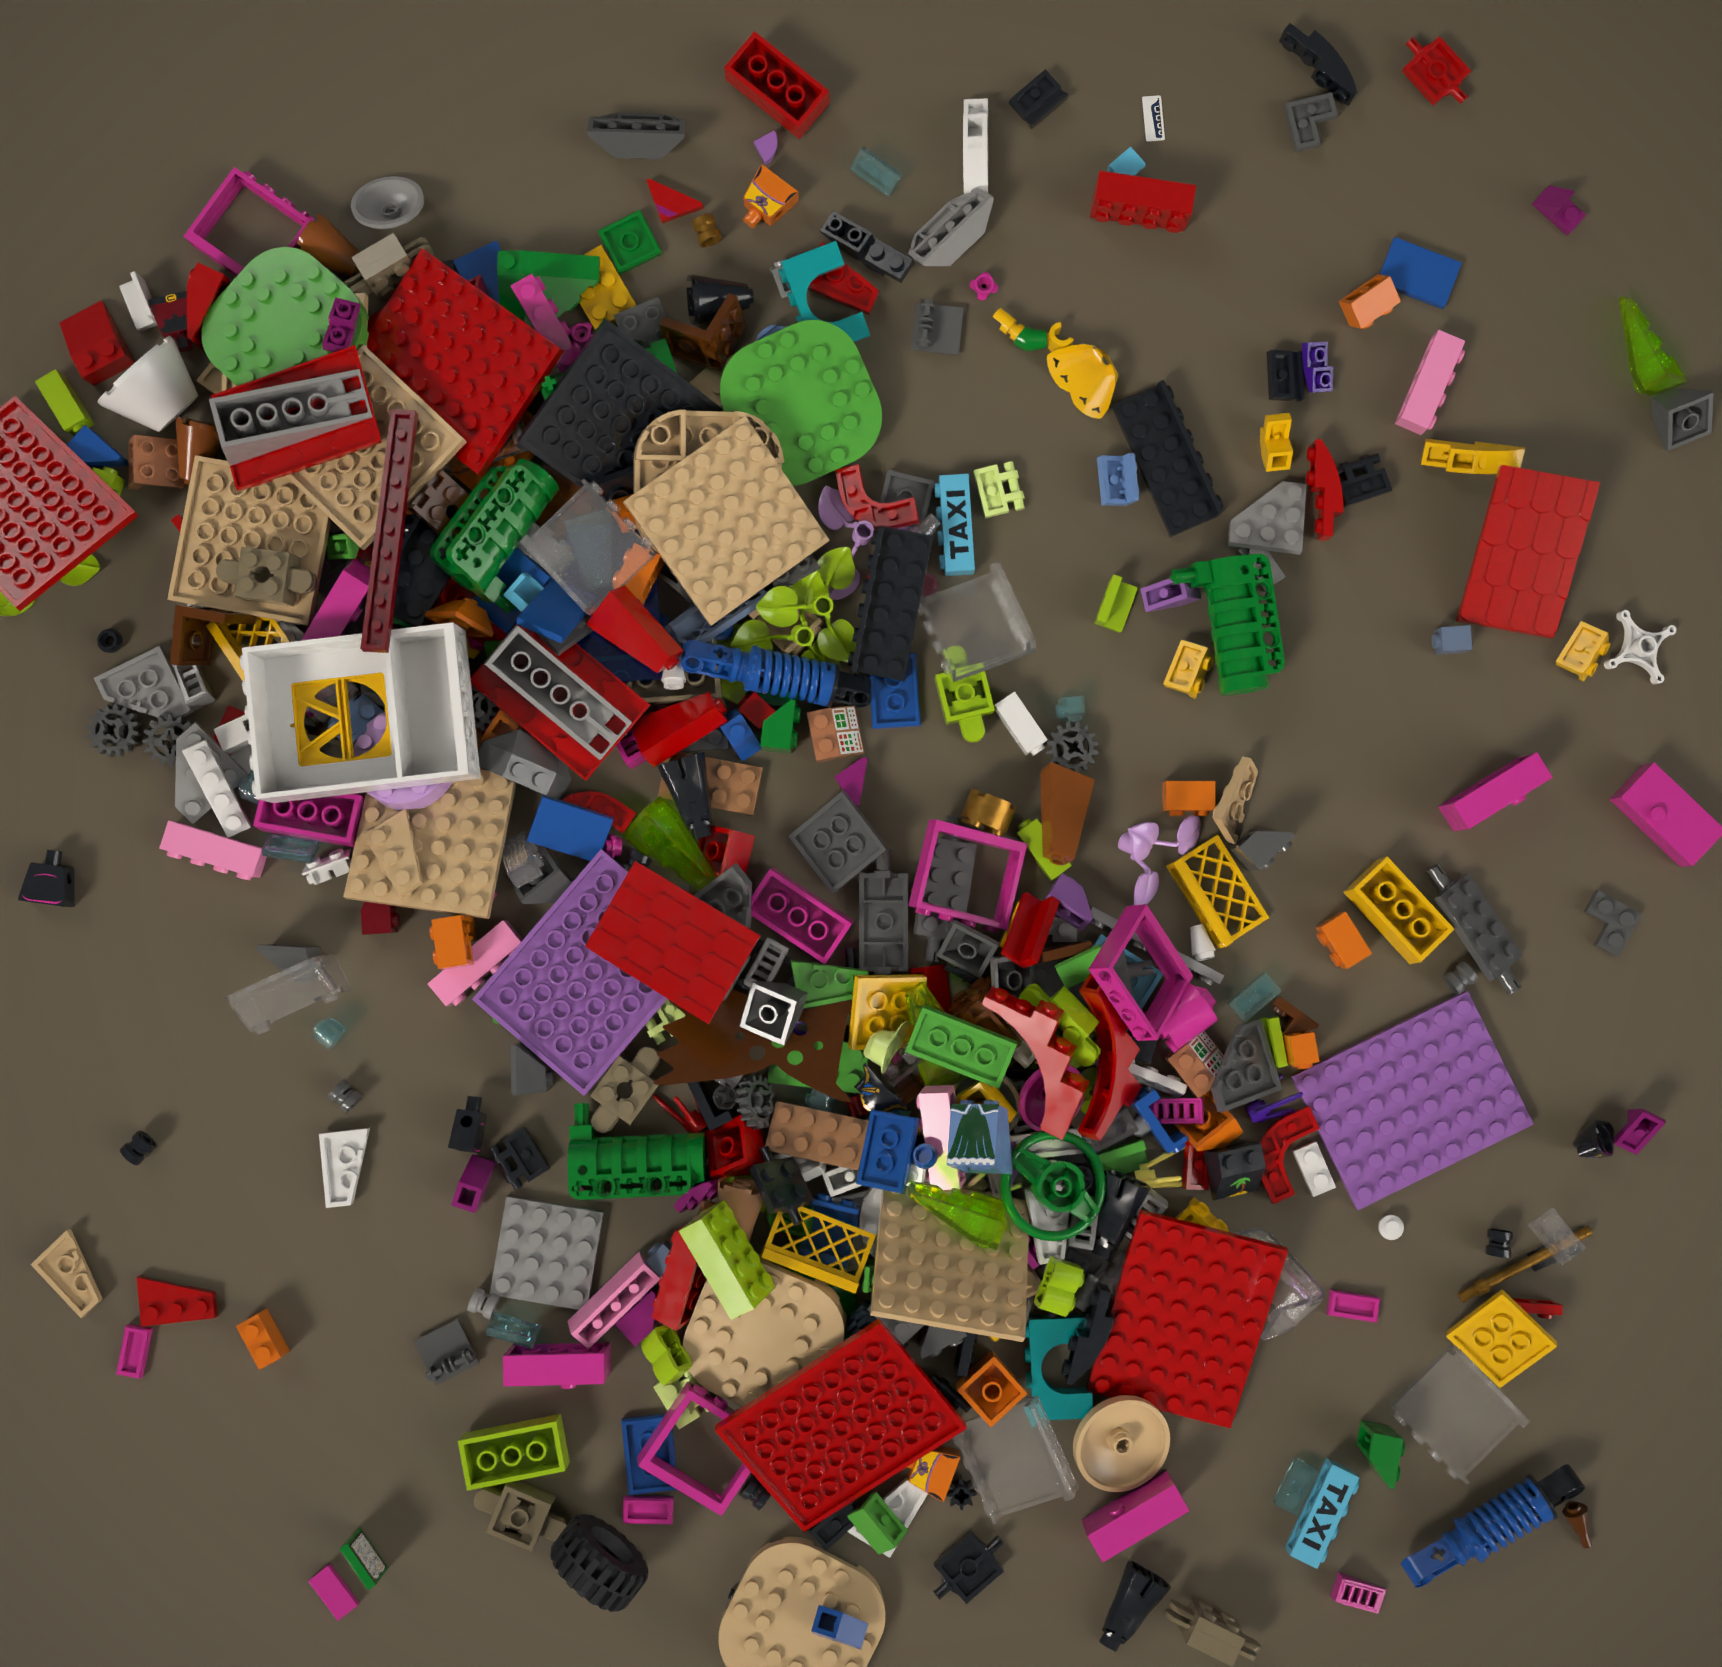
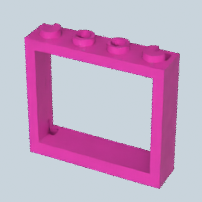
M233 167L183 237L193 247L237 277L244 267L208 243L205 238L243 186L302 226L288 247L300 249L297 241L309 221L314 222L315 219L304 210L300 213L294 209L295 205L286 197L278 198L275 195L276 191L267 184L263 183L261 186L255 182L257 178L250 172H241Z
M929 820L908 906L916 908L915 913L930 916V912L938 913V919L953 922V918L961 919L962 924L970 927H975L976 923L984 925L983 930L997 933L998 929L1007 930L1027 843L940 820ZM938 833L1010 851L994 919L922 901Z
M1147 904L1126 906L1089 967V971L1096 982L1100 985L1137 1041L1158 1040L1193 977ZM1134 932H1136L1166 978L1146 1015H1144L1113 969Z
M687 1381L638 1454V1466L722 1516L751 1473L743 1463L720 1495L655 1456V1453L691 1400L721 1419H725L739 1410L738 1408L736 1410L730 1408L723 1398L719 1396L714 1398L707 1394L708 1391L703 1386L699 1387Z

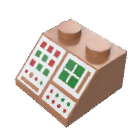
M855 706L833 707L807 712L817 763L864 754Z
M1203 1031L1177 1052L1173 1053L1170 1051L1163 1058L1181 1081L1187 1084L1191 1094L1199 1099L1211 1089L1224 1055L1206 1031Z

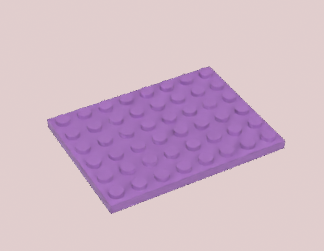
M602 849L472 999L583 1096L590 1091L667 1000L666 997L585 947L628 873L626 869Z
M1468 991L1455 995L1314 1064L1312 1068L1303 1069L1291 1075L1298 1093H1303L1301 1099L1304 1105L1310 1106L1320 1128L1317 1130L1357 1210L1534 1125Z

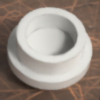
M1386 1215L1379 1221L1378 1229L1384 1238L1395 1240L1402 1235L1404 1225L1399 1217Z

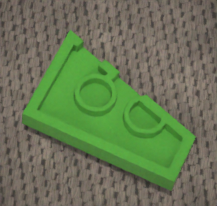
M791 960L795 987L808 992L803 1009L852 1000L855 975H869L868 971L864 969Z

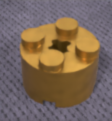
M971 788L961 813L963 817L961 822L978 828L983 825L985 826L983 831L1002 837L1003 834L1007 833L1017 806L1011 805L1010 802L988 793L984 795L979 793V790Z

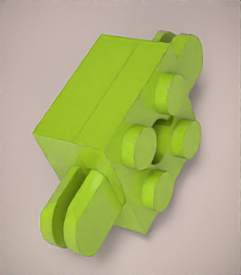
M958 646L951 647L945 652L943 657L946 672L936 674L934 678L945 724L950 725L959 722L963 738L967 742L976 743L985 734L982 716L993 714L995 711L984 665L981 663L969 666L964 649Z
M1036 983L1028 985L1020 994L1019 999L1027 1000L1035 1007H1037L1041 1000L1052 1002L1058 1008L1064 1010L1058 1025L1060 1030L1056 1029L1054 1035L1065 1038L1077 1046L1073 1056L1082 1066L1093 1065L1100 1055L1101 1049L1090 1039L1089 1035L1099 1021L1065 986L1049 997Z

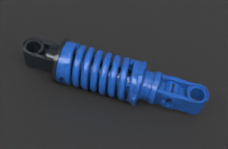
M688 640L683 644L684 651L682 652L681 667L686 672L727 679L729 682L741 681L743 682L744 691L747 692L754 691L767 694L770 687V694L773 696L777 695L779 691L780 697L784 698L788 694L790 699H795L797 696L799 701H804L806 698L808 703L822 705L825 708H830L833 701L859 708L866 707L871 703V679L865 675L840 671L839 663L819 661L818 663L816 659L808 660L807 657L799 658L797 655L790 656L788 653L781 655L778 651L772 653L771 650H764V648H759L757 645H753L749 652L741 651L740 648L735 647L733 649L698 640Z
M1569 1464L1559 1467L1552 1474L1538 1482L1529 1474L1525 1476L1522 1484L1516 1483L1514 1489L1507 1488L1505 1493H1499L1497 1498H1490L1489 1503H1482L1481 1508L1475 1507L1472 1512L1468 1511L1463 1518H1454V1530L1443 1532V1538L1421 1551L1411 1554L1401 1562V1566L1415 1588H1420L1457 1564L1461 1566L1466 1565L1467 1560L1473 1557L1480 1563H1483L1485 1559L1489 1558L1492 1551L1494 1553L1499 1552L1497 1542L1502 1548H1506L1508 1543L1505 1538L1510 1543L1516 1541L1513 1533L1518 1538H1523V1530L1528 1534L1532 1532L1531 1525L1538 1529L1542 1522L1548 1523L1558 1519L1554 1507L1576 1497L1586 1487ZM1435 1555L1443 1556L1444 1560L1439 1561L1438 1558L1435 1559Z

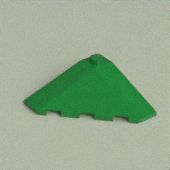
M524 250L498 251L497 278L499 304L535 329L510 287L511 284L532 273L534 278L539 276L546 288L542 292L546 299L552 298L559 311L555 313L556 317L559 318L566 310L570 313L582 301L580 295L589 286L594 288L600 282V257Z

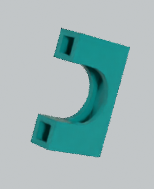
M836 241L780 263L781 269H778L782 283L787 282L790 292L787 293V297L791 307L796 306L799 314L796 316L797 322L820 320L808 307L806 299L807 289L815 278L842 268L845 265ZM862 312L836 322H828L842 329L853 342L870 336Z
M1068 1313L1066 1317L1056 1314L1054 1318L1049 1317L1048 1314L1028 1316L1025 1338H1028V1347H1024L1025 1363H1029V1372H1025L1026 1388H1030L1031 1397H1026L1027 1413H1031L1033 1421L1083 1419L1093 1408L1091 1390H1087L1086 1387H1055L1044 1379L1041 1372L1042 1361L1046 1353L1057 1345L1068 1344L1070 1335L1074 1336L1076 1328L1084 1329L1083 1324L1086 1313Z

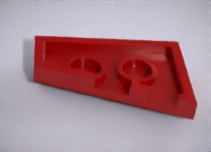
M821 242V244H820L819 247H821V246H823V245H826V244L823 243V242ZM845 261V265L842 268L815 278L808 286L807 290L867 315H870L879 294V290L858 272L851 269Z

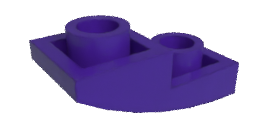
M1328 341L1302 343L1303 367L1309 392L1333 391V366H1327Z

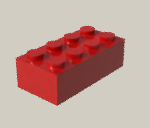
M755 31L724 67L725 78L728 83L799 140L830 104L829 90Z
M1099 170L1093 190L1089 217L1095 218L1099 222L1111 220L1125 226L1137 224L1142 225L1146 229L1164 228L1171 233L1184 232L1192 215L1196 185Z

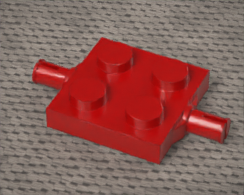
M1440 36L1424 47L1414 37L1406 43V46L1415 56L1402 69V73L1433 106L1443 97L1450 94L1459 104H1462L1468 98L1459 88V85L1469 76L1471 70Z

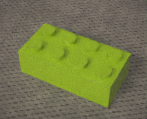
M725 1200L703 1210L679 1230L730 1320L753 1310L776 1288L771 1276L762 1265L759 1255L752 1248L746 1233L739 1226L732 1209L728 1207Z
M561 1414L465 1432L458 1440L467 1491L564 1472L570 1464Z

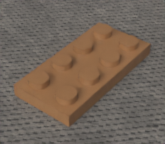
M678 752L666 759L665 763L693 754ZM705 757L711 808L754 816L763 768ZM661 778L658 798L673 800L663 778Z
M776 1101L765 1146H769L771 1152L859 1171L868 1120Z

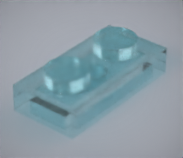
M866 147L860 148L850 170L888 197L893 194L903 175Z
M270 834L262 847V853L265 857L311 863L319 849V842Z
M1264 972L1227 1004L1239 1019L1245 1023L1282 991L1270 976Z
M494 1312L485 1335L533 1349L542 1326Z
M1294 1457L1273 1499V1503L1297 1516L1319 1472L1318 1469Z

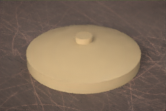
M1123 1395L1109 1398L1092 1408L1080 1422L1073 1440L1075 1463L1084 1478L1098 1489L1109 1492H1124L1135 1489L1149 1481L1164 1464L1170 1447L1169 1427L1160 1411L1151 1402L1141 1397Z

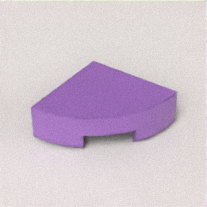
M775 130L754 141L755 148L765 165L773 160L777 150L778 141Z

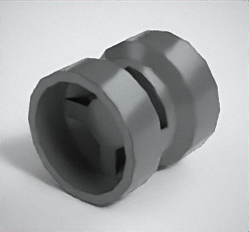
M1464 961L1457 964L1454 971H1448L1442 976L1444 982L1456 995L1465 991L1467 985H1473L1478 981L1474 970Z
M345 1079L340 1081L327 1096L332 1102H337L345 1114L353 1109L363 1097L358 1090H353L350 1087V1083Z

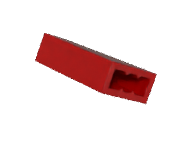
M625 585L611 590L586 623L591 629L656 673L665 669L668 671L673 669L679 663L678 657L684 651Z
M710 692L642 716L631 728L641 755L654 768L728 722L724 713L727 709L720 698L715 699Z

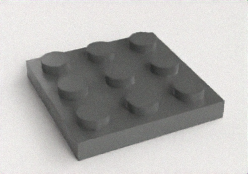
M841 791L788 836L832 894L840 890L889 849L846 791Z

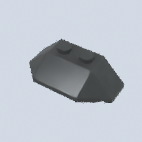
M618 112L604 114L600 117H589L587 136L615 158L662 159L684 139L686 120L677 119L667 114Z
M516 729L484 740L479 747L478 757L481 768L546 796L559 800L563 799L571 781L568 767L532 735Z

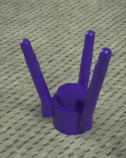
M1283 1074L1278 1075L1279 1080H1281L1284 1077ZM1296 1093L1268 1106L1264 1100L1259 1101L1256 1099L1244 1107L1253 1124L1256 1122L1262 1123L1268 1119L1294 1112L1293 1108L1270 1113V1110L1302 1097L1303 1093Z

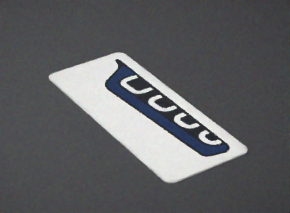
M1161 96L1142 97L1146 141L1165 140Z

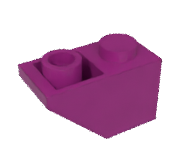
M472 1154L458 1182L451 1206L472 1213L477 1212L481 1208L495 1167L494 1161Z
M655 1286L615 1323L634 1346L641 1342L656 1326V1320L651 1318L654 1310L652 1304L658 1295V1289Z

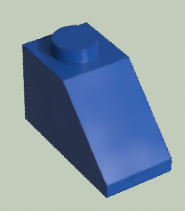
M86 425L67 444L80 459L92 468L128 465L126 458Z
M737 708L725 715L728 722L721 725L720 728L743 762L762 748Z

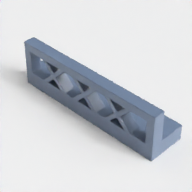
M761 589L735 609H739L734 614L729 612L716 622L718 624L713 628H710V625L696 606H693L668 624L682 645L697 636L698 638L695 640L707 643L754 611L756 604L767 592ZM757 594H760V596L757 597L756 599L750 600L751 598H753V597L756 596Z

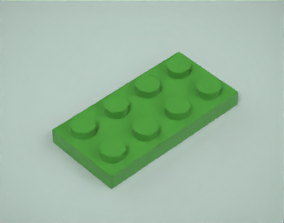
M923 1004L905 1052L999 1089L1018 1041Z
M772 1041V1045L774 1047H784L783 1045ZM820 1041L815 1042L814 1048L816 1050L822 1049L823 1043ZM843 1041L836 1084L844 1092L860 1093L854 1086L865 1076L863 1064L866 1063L868 1065L869 1059L864 1056V1050L849 1049L848 1041ZM792 1051L788 1054L787 1060L792 1065H798L802 1062L803 1055L799 1051ZM776 1064L769 1065L767 1083L809 1087L787 1075Z

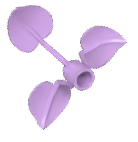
M825 486L818 502L820 520L831 530H838L843 524L847 528H854L852 539L855 545L851 551L853 558L859 545H866L870 542L874 527L868 521L848 523L853 521L854 518L845 508L839 490ZM908 526L902 527V528H898V529H901V530H906V531L915 532L913 529H911V528L908 527ZM855 569V577L849 587L836 590L829 585V597L832 600L843 599L855 591L860 581L858 570Z
M1191 815L1184 819L1178 829L1177 841L1175 842L1157 840L1159 827L1154 822L1137 824L1128 828L1129 832L1121 835L1118 842L1119 850L1131 854V859L1136 861L1145 870V873L1138 877L1135 885L1134 905L1148 904L1158 890V873L1155 871L1151 872V869L1142 861L1149 855L1153 844L1178 847V853L1181 855L1189 853L1197 844L1200 836V817Z

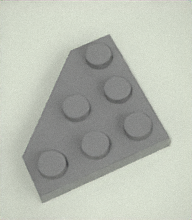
M1282 481L1234 517L1229 523L1228 546L1300 555L1303 548L1307 484Z
M157 646L94 678L103 699L157 718L159 715H162L167 719L168 714L172 713L173 718L177 719L180 715L184 717L194 712L186 704L164 648L161 646Z
M197 721L176 739L175 807L192 824L212 807L188 764L182 749L206 739L232 789L236 788L249 776L227 752L222 750L216 740Z

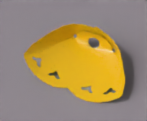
M1087 344L1071 345L1049 353L1047 355V365L1055 383L1061 389L1070 392L1073 404L1082 413L1092 418L1101 419L1109 408L1118 379V372L1109 356L1103 350ZM1103 356L1109 362V365H1106L1104 363ZM1053 358L1059 360L1057 368L1055 367V361L1053 360ZM1061 375H1063V376L1067 375L1068 383H1066V382H1065V379L1062 378V377H1060V376H1061ZM1079 397L1087 398L1085 405ZM1099 407L1100 413H1098L1097 410L1093 411L1092 409Z

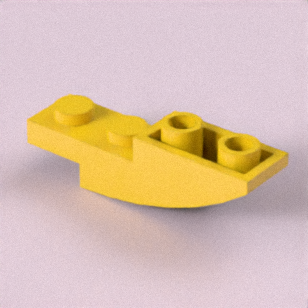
M1425 439L1421 465L1446 468L1447 472L1497 474L1498 468L1501 465L1521 468L1525 447L1477 441L1474 444Z

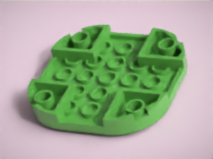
M279 247L267 250L251 260L213 302L203 321L202 343L211 363L236 386L333 353L323 350L322 343L329 326L328 317L335 297L360 303L359 317L351 346L356 345L357 350L362 345L366 346L369 337L367 320H369V317L361 300L312 255L293 247Z
M805 320L743 347L732 356L725 366L721 377L720 400L724 412H745L764 421V424L775 433L780 442L784 458L782 471L793 486L808 483L856 461L871 449L879 435L882 424V408L879 397L855 343L847 333L831 323L821 320Z

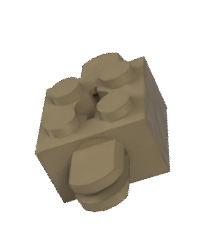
M392 233L352 257L360 273L343 283L353 293H365L368 296L374 292L380 302L385 299L391 298L422 248L434 255V251L424 237H419L403 247L396 235Z
M241 547L239 560L224 559L216 567L217 577L221 581L236 585L234 596L247 601L294 607L296 592L308 594L313 592L317 586L316 575L307 569L299 568L301 558L288 552Z
M646 1046L640 1049L633 1060L624 1054L619 1055L592 1092L590 1097L600 1103L591 1119V1124L596 1131L602 1133L610 1131L620 1118L631 1125L660 1085L653 1084L657 1078L652 1075L660 1062V1057L657 1056L658 1051L655 1048Z
M520 1480L506 1483L503 1491L492 1486L480 1488L474 1496L475 1508L492 1515L486 1533L530 1552L533 1551L539 1536L555 1542L569 1524V1520L566 1517L550 1511L556 1495Z
M1173 1599L1170 1600L1168 1606L1171 1609H1166L1164 1615L1170 1621L1178 1624L1187 1645L1233 1667L1238 1654L1255 1661L1257 1654L1254 1651L1258 1652L1261 1645L1255 1639L1242 1633L1241 1627L1237 1624L1236 1618L1226 1611L1220 1613L1204 1600L1197 1602L1190 1599L1188 1606Z

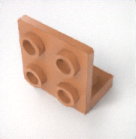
M133 435L128 441V489L139 490L143 485L184 488V479L179 478L177 440Z

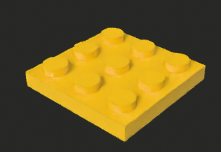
M855 975L848 1048L851 1050H864L869 1038L877 1031L887 1030L896 1032L903 1022L909 1021V1031L899 1049L907 1048L925 1001L927 977L924 975Z
M1503 1289L1446 1331V1337L1499 1388L1557 1347V1341Z

